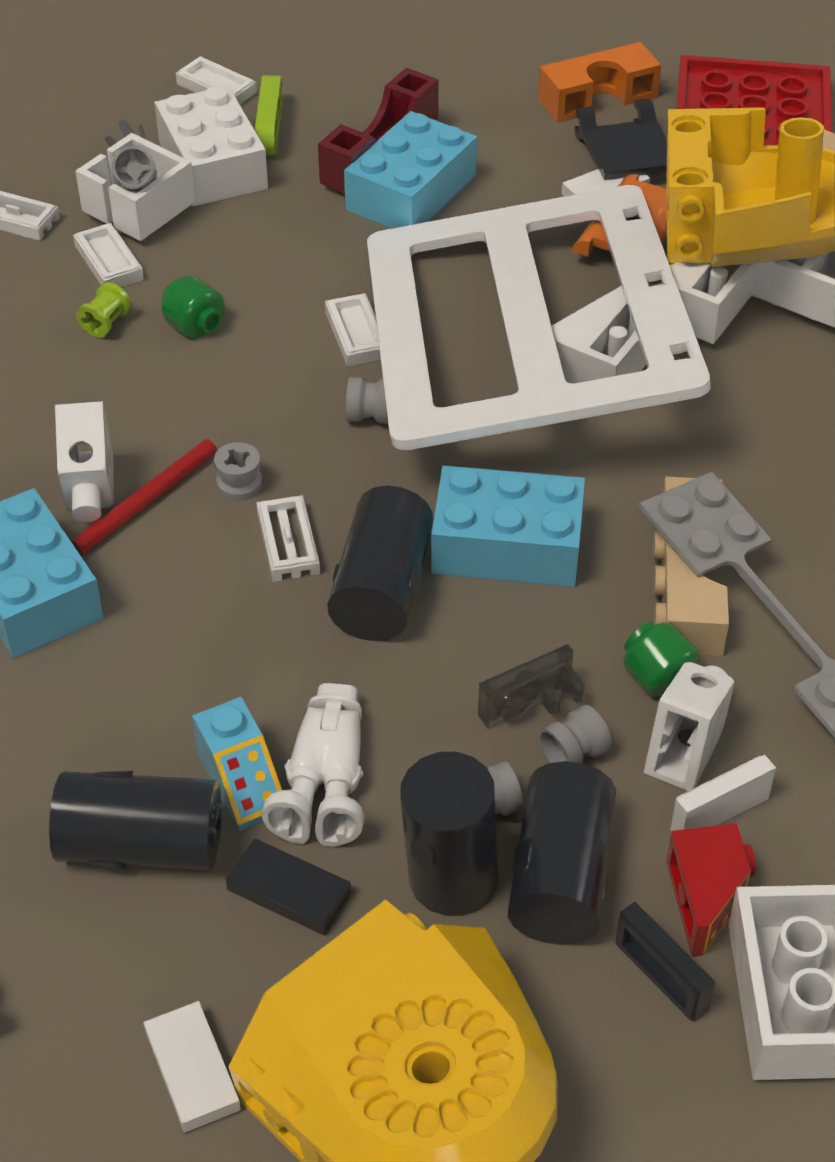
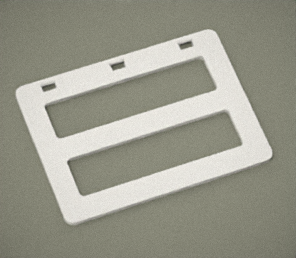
M623 185L375 232L367 239L389 432L392 445L397 449L413 450L694 399L707 394L711 388L709 371L645 197L638 186ZM639 215L640 219L626 221L628 217ZM589 220H599L648 368L640 372L579 383H568L564 378L528 233ZM484 241L487 244L518 392L513 395L448 407H435L411 256L417 252ZM662 279L663 285L649 287L648 282ZM688 352L689 358L674 360V354Z

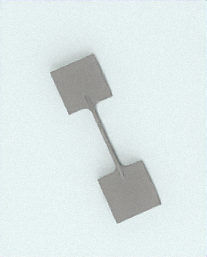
M713 472L640 502L638 508L697 577L723 565L733 566L740 577L820 667L819 673L794 685L793 690L835 738V660L828 657L745 561L746 554L770 544L772 539Z

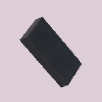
M256 838L253 839L226 878L228 891L324 935L351 893L350 881Z
M636 902L622 910L619 916L616 945L689 1020L693 1022L698 1020L709 1011L715 981Z

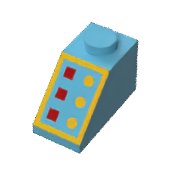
M242 697L192 715L197 754L210 778L219 781L221 799L238 831L263 822L262 809L266 798L272 793L282 790L263 734Z

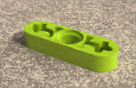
M262 75L255 132L265 148L266 155L277 154L283 106L282 75Z

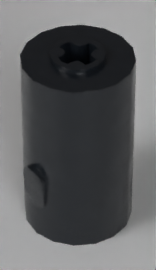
M386 485L368 490L363 493L358 501L340 563L335 566L333 586L327 602L328 615L337 627L349 635L370 641L390 640L400 635L407 625L413 598L417 595L421 584L422 564L433 526V512L429 504L417 493L403 487Z
M457 751L436 752L421 758L412 765L401 782L400 800L409 883L416 900L428 910L444 916L465 915L480 909L488 902L498 885L494 780L487 767L472 756Z
M569 761L553 762L537 768L530 776L520 839L514 855V876L507 918L519 932L540 942L558 945L577 944L591 939L599 931L602 901L606 889L605 877L617 790L612 779L599 769L583 763Z
M133 770L95 773L63 771L57 778L51 800L49 842L52 858L56 862L86 863L126 870V866L212 870L217 858L222 828L220 783L214 779L133 775Z

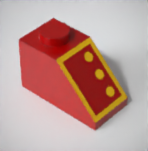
M737 823L671 831L666 864L691 957L703 956L729 921L736 888L747 887L749 878L755 877L756 862L754 852L750 844H743Z

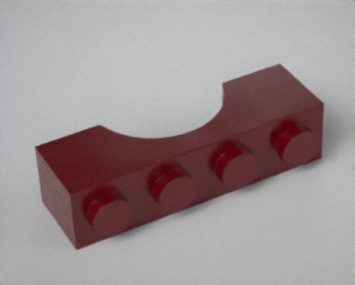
M406 67L385 85L380 107L366 130L360 132L340 124L318 143L320 184L345 193L344 170L410 111L423 114L433 120H438L439 79Z

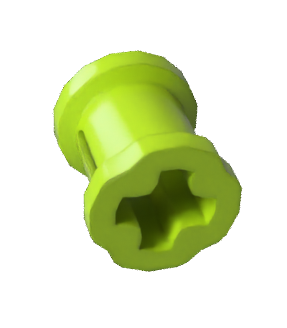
M104 282L97 288L96 297L90 303H84L76 312V320L80 327L90 336L104 338L112 329L111 324L118 317H124L130 312L132 307L131 300L123 288L111 282Z

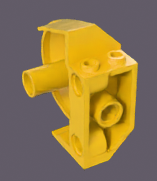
M765 108L668 109L666 181L668 263H711V268L816 257L835 251V151L823 148L824 126L822 123L811 118L802 117L786 120L780 125L779 144L764 145Z
M386 899L265 991L228 1066L240 1103L300 1162H534L541 1155L557 1121L558 1081L552 1054L515 977L484 927L433 924L426 929L414 914L408 912L404 915Z

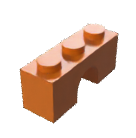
M636 42L539 66L538 100L558 123L577 118L575 114L576 108L592 107V96L596 93L614 95L624 105L633 104L637 100L658 97L661 64L641 42Z

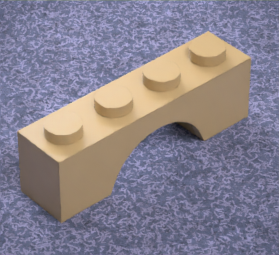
M665 476L663 492L696 478ZM654 530L652 554L653 559H661V566L654 567L653 595H662V603H655L653 622L655 624L666 622L675 625L697 648L699 655L723 657L729 627L727 586L712 581L704 575L697 577L658 530Z

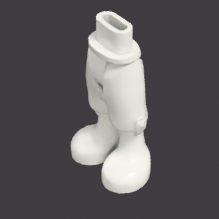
M323 683L318 687L317 696L310 699L307 712L296 738L291 759H288L284 766L287 781L292 789L272 793L266 798L262 809V820L265 826L276 836L292 843H306L310 836L314 794L320 784H324L326 793L325 799L320 803L315 825L316 837L319 843L323 846L336 847L350 843L360 835L365 814L361 805L349 797V794L356 789L360 778L363 776V771L359 765L362 708L357 702L359 692L356 687L345 684Z

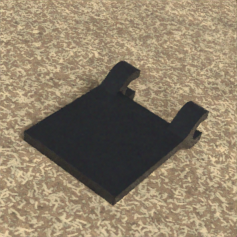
M651 99L635 101L634 107L638 112V118L633 119V122L597 126L592 107L576 108L575 114L578 117L579 126H575V136L578 140H584L604 180L623 178L631 174L645 175L667 172V138L657 123Z

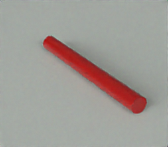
M209 439L203 440L72 539L71 543L82 557L213 457L217 452L214 443Z

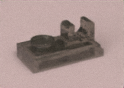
M566 644L480 682L478 716L485 726L490 729L503 722L516 721L526 712L532 710V707L540 703L543 704L549 713L556 714L560 712L561 698L559 695L562 693L569 694L577 704L582 702L585 684L572 668V648Z

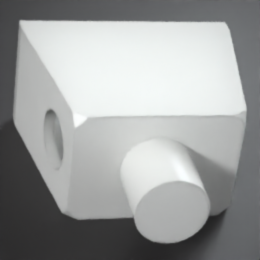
M103 401L55 405L57 471L66 509L72 511L74 519L81 522H92L100 518L101 508H109L114 504L113 450ZM78 444H87L92 448V451L78 452Z
M692 662L683 664L659 700L644 774L687 791L696 787L722 734L735 681L723 669L717 666L703 667ZM682 730H694L687 742L691 744L690 746H686L679 741L678 734Z

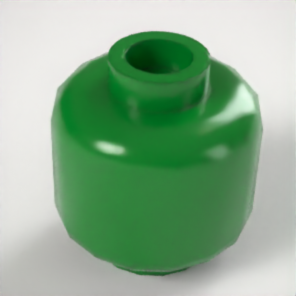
M185 276L172 281L166 287L162 295V315L165 321L190 339H196L206 334H211L220 327L225 311L223 296L199 277Z
M652 621L647 622L630 635L623 647L626 651L623 660L626 671L652 697H662L684 663L692 662L698 664L700 660L697 648L672 623L662 622L655 624Z

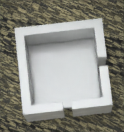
M130 133L108 148L107 156L99 154L75 171L82 211L106 224L113 222L114 228L139 241L148 237L196 202L191 161L134 133ZM127 146H139L146 150L152 157L157 169V179L136 194L125 190L114 177L112 170V161L116 153Z

